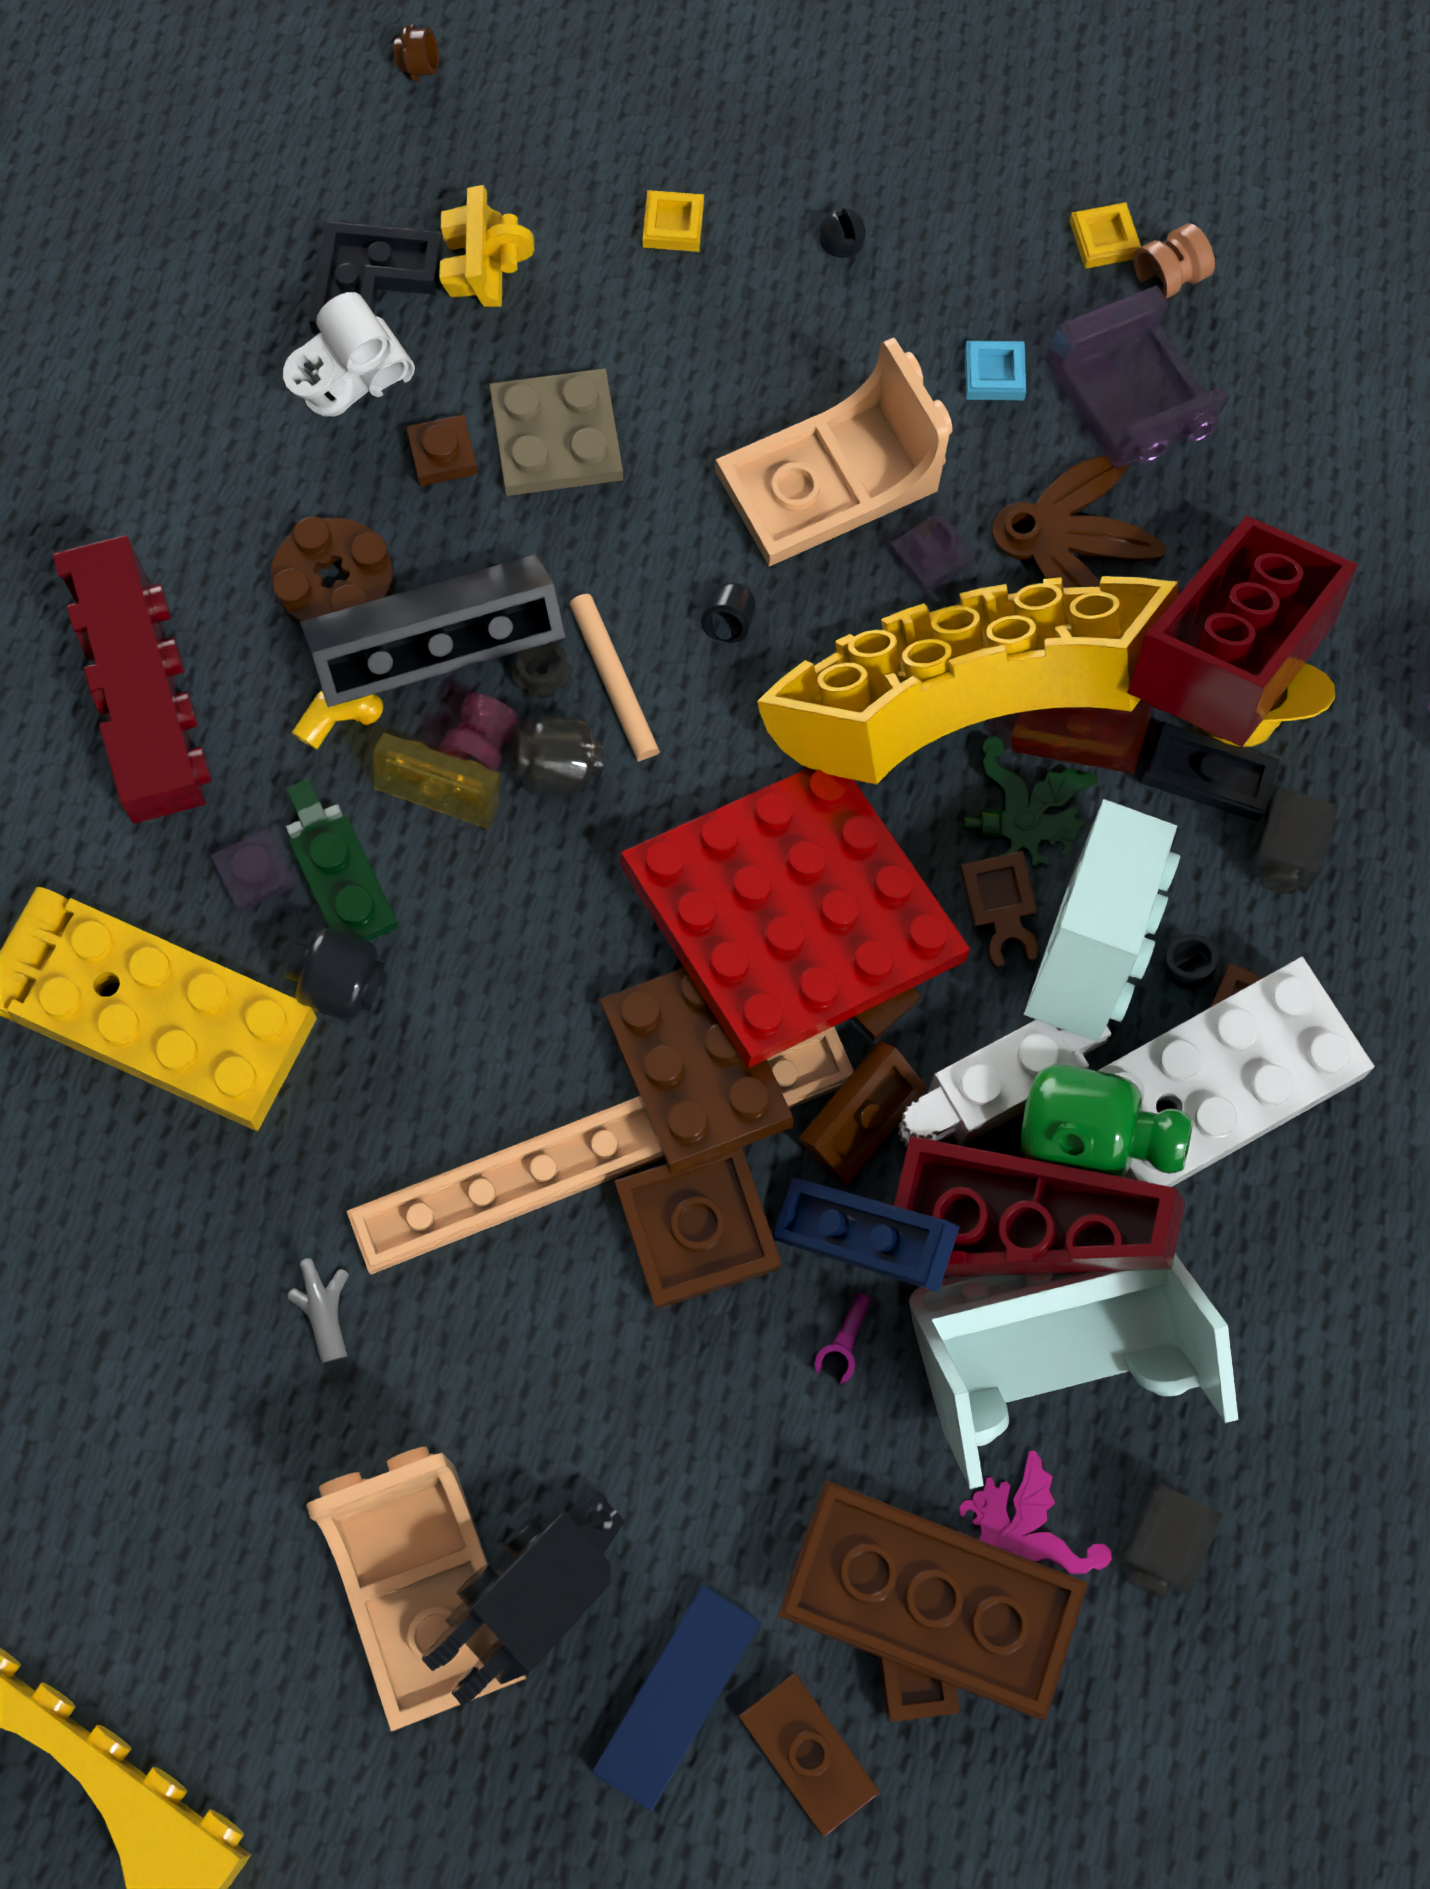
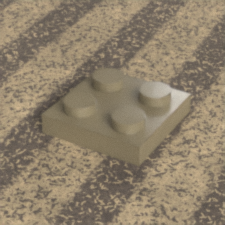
M606 368L490 384L506 496L623 480V468Z

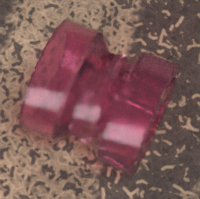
M475 692L468 693L458 710L460 722L456 728L448 730L438 749L447 761L460 768H463L469 754L482 762L476 775L483 778H492L503 760L500 750L504 743L511 742L514 739L521 725V719L515 711L492 697Z

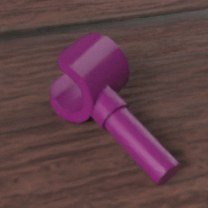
M856 1293L833 1345H827L816 1356L815 1368L817 1374L822 1366L824 1356L829 1352L838 1351L844 1354L848 1360V1369L843 1375L840 1384L845 1383L851 1378L855 1369V1361L851 1352L857 1340V1333L872 1301L870 1297Z

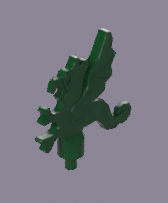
M996 736L988 737L981 747V752L984 755L981 765L984 776L1003 792L1004 811L981 810L978 818L963 817L962 828L978 830L979 838H1004L1009 842L1010 849L1003 855L1016 853L1019 849L1023 848L1031 857L1032 867H1036L1038 863H1042L1045 867L1049 864V859L1038 853L1037 845L1040 842L1048 841L1049 846L1053 847L1056 842L1060 841L1064 845L1060 854H1070L1073 849L1071 841L1077 838V829L1086 825V819H1076L1075 817L1079 813V807L1071 806L1056 815L1042 813L1048 808H1060L1073 795L1098 782L1097 776L1089 773L1079 775L1071 767L1062 773L1048 771L1043 781L1034 783L1028 796L1025 782L1015 773L1003 769L996 763L995 759L1000 758L1004 751L1003 741Z

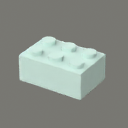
M1103 799L1067 886L1024 1015L1098 1043L1110 1018L1119 1022L1122 1021L1135 985L1127 982L1128 977L1142 978L1155 945V941L1144 936L1148 933L1155 934L1168 901V897L1157 894L1158 889L1168 890L1180 860L1179 854L1170 851L1177 825Z

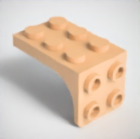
M891 338L880 344L879 358L874 371L866 382L851 396L821 414L716 459L715 472L770 567L937 492L942 468L946 462L945 454L949 435L952 433V423L943 403L940 400L933 401L924 387L922 371L915 356L911 352L904 353L897 340Z
M427 1447L416 1448L387 1460L389 1472L371 1479H362L360 1473L355 1472L330 1480L318 1487L321 1498L306 1504L310 1519L316 1521L320 1526L339 1569L391 1731L461 1705L451 1694L452 1690L457 1685L459 1678L479 1660L466 1644L459 1648L458 1654L445 1666H440L435 1671H431L421 1659L429 1647L449 1627L445 1620L463 1602L456 1594L458 1589L477 1570L488 1564L455 1465L443 1453L429 1454ZM524 1675L504 1684H500L494 1678L474 1699L525 1680L527 1677Z

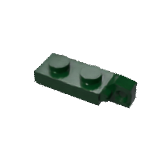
M309 779L286 788L300 819L286 826L291 837L289 843L329 929L370 941L399 928L347 815L343 816L338 803L323 810Z

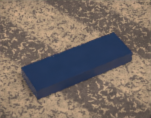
M792 1177L772 1237L774 1241L939 1293L960 1226L946 1220Z
M702 1585L591 1773L652 1812L762 1622Z

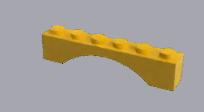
M0 1648V1728L18 1734L51 1754L81 1783L106 1822L120 1857L126 1889H228L251 1856L250 1853L238 1845L244 1836L241 1829L214 1810L209 1809L204 1818H202L182 1803L181 1800L188 1792L182 1784L157 1767H152L147 1775L125 1759L131 1751V1747L124 1740L98 1724L91 1733L69 1717L76 1708L72 1701L45 1683H41L36 1691L14 1675L21 1664L13 1656Z

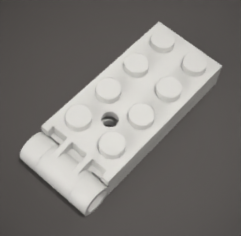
M1302 956L1098 1071L1120 1075L1134 1082L1142 1094L1143 1111L1158 1113L1156 1104L1166 1101L1173 1104L1177 1110L1187 1113L1193 1119L1189 1151L1185 1167L1182 1171L1171 1174L1162 1173L1155 1170L1148 1161L1132 1158L1129 1171L1124 1177L1172 1187L1362 1080L1375 1066Z

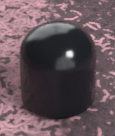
M734 582L723 583L717 586L711 592L702 615L701 624L704 632L714 640L727 643L742 641L747 636L756 610L755 598L751 591L745 586ZM726 612L732 614L740 621L741 628L729 639L719 638L713 627L714 613Z

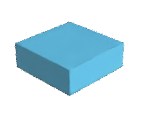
M966 341V400H1024L1026 395L1024 342Z

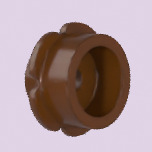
M406 25L402 30L401 37L395 38L394 57L399 71L410 73L412 81L416 83L419 82L420 76L437 74L439 50L431 28H417L415 25Z

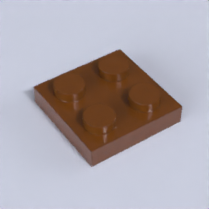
M742 1147L674 1174L670 1173L667 1164L614 1181L655 1310L781 1270L782 1264Z

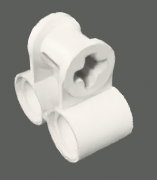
M356 292L340 294L321 308L316 320V324L321 332L304 346L295 350L287 358L283 368V379L286 387L297 397L305 399L307 406L322 416H338L344 413L367 392H370L373 396L381 397L384 395L381 390L401 379L405 383L410 381L415 370L413 361L385 321L375 316L362 296ZM304 363H309L315 370L311 373L304 366ZM329 391L335 397V400L331 401L324 394Z

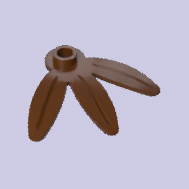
M1116 455L1095 457L1070 468L1045 490L1036 505L1019 502L1006 506L995 517L992 529L995 545L1002 553L1019 560L1033 558L1044 579L1062 577L1063 588L1100 587L1098 578L1069 551L1093 557L1124 561H1148L1160 558L1166 553V548L1159 539L1132 524L1100 516H1071L1100 499L1123 477L1129 466ZM1016 523H1027L1033 527V530L1029 533L1021 534L1016 532L1012 526Z

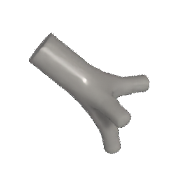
M310 1258L303 1259L300 1262V1267L307 1294L294 1288L288 1293V1299L299 1306L308 1316L313 1328L321 1363L347 1357V1352L338 1321V1304L340 1292L349 1274L343 1269H338L328 1286L324 1288L313 1260Z

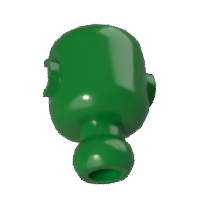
M1054 1064L1038 1072L1030 1088L1022 1123L1021 1150L1026 1159L1123 1178L1129 1171L1132 1158L1148 1161L1155 1170L1162 1173H1177L1185 1167L1192 1135L1193 1119L1187 1113L1177 1109H1166L1159 1113L1143 1111L1142 1094L1138 1086L1128 1078L1065 1064Z

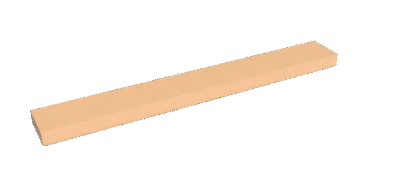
M835 1027L825 1030L767 1059L789 1109L839 1090L854 1072ZM636 1097L347 1211L368 1272L374 1274L662 1160L664 1156L639 1097Z

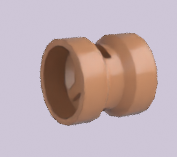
M1190 223L1170 232L1167 241L1163 243L1154 240L1137 249L1133 257L1136 276L1141 282L1156 275L1164 284L1163 288L1150 294L1157 302H1162L1177 294L1184 283L1194 285L1208 278L1215 269V258L1207 237L1201 229Z

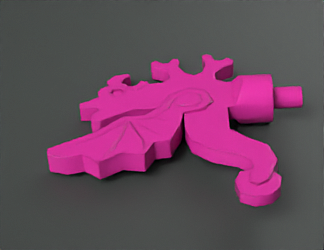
M1035 1450L1028 1453L1023 1481L1013 1499L1016 1515L1012 1523H1010L1006 1511L1010 1485L1007 1481L1001 1482L999 1488H996L992 1477L986 1478L984 1490L976 1492L973 1500H965L959 1506L960 1516L964 1517L966 1511L970 1509L972 1512H976L977 1517L972 1523L981 1528L982 1534L978 1540L1034 1562L1048 1559L1070 1574H1086L1091 1569L1100 1571L1106 1568L1112 1560L1111 1550L1105 1544H1093L1086 1550L1087 1558L1080 1559L1072 1553L1063 1540L1052 1533H1033L1047 1522L1046 1511L1055 1504L1049 1491L1053 1476L1042 1469V1460Z

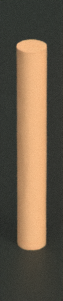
M582 594L570 601L569 606L636 760L639 762L658 755L660 752L592 596L590 594Z

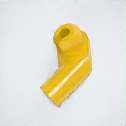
M320 691L291 734L315 750H318L334 724L338 721L355 719L357 722L361 721L364 725L377 721L383 711V701L378 695L372 694L327 707L323 693Z

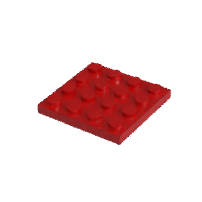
M807 768L621 852L619 864L747 1068L767 1060L966 962L971 950L855 781L829 775L821 770L816 771Z

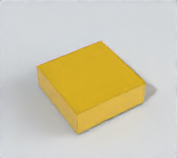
M647 190L643 248L699 252L704 194Z
M1126 202L1071 213L1069 222L1085 269L1134 260L1135 251L1141 248Z

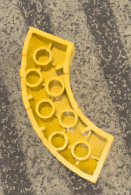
M1102 576L1100 587L1063 588L1062 577L1043 579V583L1026 586L1017 593L1008 594L1006 584L959 593L961 604L929 612L925 604L911 607L881 619L883 630L865 631L855 637L848 634L836 640V652L818 664L814 665L806 660L782 677L757 701L759 712L766 730L783 752L799 764L816 771L821 770L829 775L876 785L900 762L923 746L956 730L988 719L1031 710L1061 707L1109 708L1132 712L1140 699L1128 694L1127 691L1145 635L1177 598L1178 582L1139 577Z

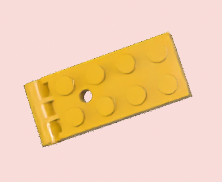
M36 887L0 950V1016L257 1132L317 1020L311 1007L298 1003L293 997L72 898L68 900L42 887ZM112 983L120 984L115 994L109 997L102 996L106 986Z

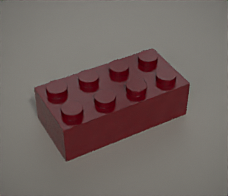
M1246 515L1146 633L1127 693L1149 703L1157 710L1173 714L1206 730L1214 737L1225 739L1243 747L1336 623L1359 564Z

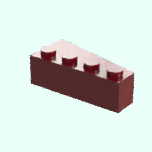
M910 1136L894 1206L946 1220L960 1226L944 1277L1172 1269L1185 1202L1177 1188Z

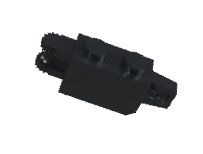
M598 1491L585 1497L567 1512L562 1511L541 1523L535 1516H532L505 1540L503 1546L509 1554L495 1569L489 1564L484 1565L458 1589L456 1594L463 1602L445 1620L449 1627L429 1647L421 1659L431 1671H435L440 1666H445L449 1663L464 1644L479 1659L477 1663L459 1678L457 1685L451 1693L461 1705H465L474 1699L494 1678L500 1684H504L529 1674L611 1584L610 1562L603 1553L623 1525L624 1520Z

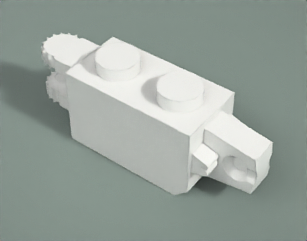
M1036 1019L935 1073L928 1094L920 1097L917 1103L912 1102L910 1107H906V1112L902 1115V1122L898 1126L900 1128L898 1134L901 1135L900 1141H904L906 1147L908 1146L910 1136L940 1142L953 1135L960 1146L975 1140L1024 1113L1032 1083L1037 1073L1043 1068L1054 1064H1065L1088 1069L1089 1064L1084 1055L1104 1045L1108 1041L1107 1038L1111 1036L1110 1030L1106 1025L1098 1043Z

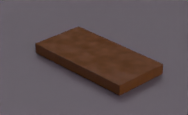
M826 1480L822 1486L777 1617L1037 1720L1046 1721L1088 1582Z

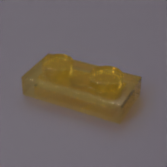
M387 733L382 734L373 750L374 789L478 826L490 828L499 807L500 773L487 769L478 762L461 760L432 750L415 740H404Z

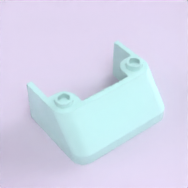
M1176 1254L1172 1269L949 1277L943 1279L939 1293L919 1287L910 1297L909 1303L913 1326L941 1427L970 1489L984 1486L977 1446L992 1442L1006 1430L1009 1424L1007 1402L1130 1371L1140 1386L1161 1396L1180 1395L1188 1389L1200 1386L1225 1423L1238 1420L1228 1325Z

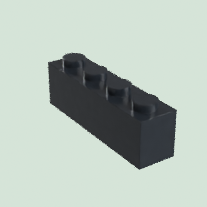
M536 554L300 622L315 675L327 707L566 638L554 583Z

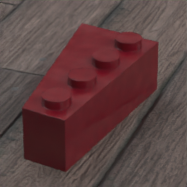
M127 535L52 554L58 576L64 580L76 602L66 605L73 631L77 632L86 659L94 661V665L83 668L89 690L101 716L107 715L108 721L100 722L99 726L120 803L133 824L207 805L202 785L213 782L203 747L192 748L188 730L199 727L189 692H178L174 675L185 673V668L175 637L165 639L161 622L171 620L172 617L162 584L151 586Z

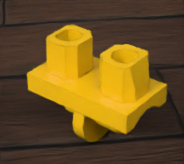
M484 185L467 188V205L441 211V231L444 241L450 250L466 248V255L442 259L440 261V281L450 297L477 295L484 307H502V271L513 273L517 271L518 262L527 260L532 256L535 244L534 236L529 229L518 225V217L516 215L504 214L502 216L500 212L491 209L487 205V190Z

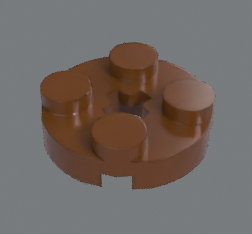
M315 516L303 518L296 524L293 533L282 542L272 562L271 579L277 600L291 620L300 627L301 621L391 596L394 587V572L385 540L367 526L349 519H322ZM332 564H340L343 573L349 576L346 581L336 580L332 588L324 587L323 578L318 574L321 569H329Z

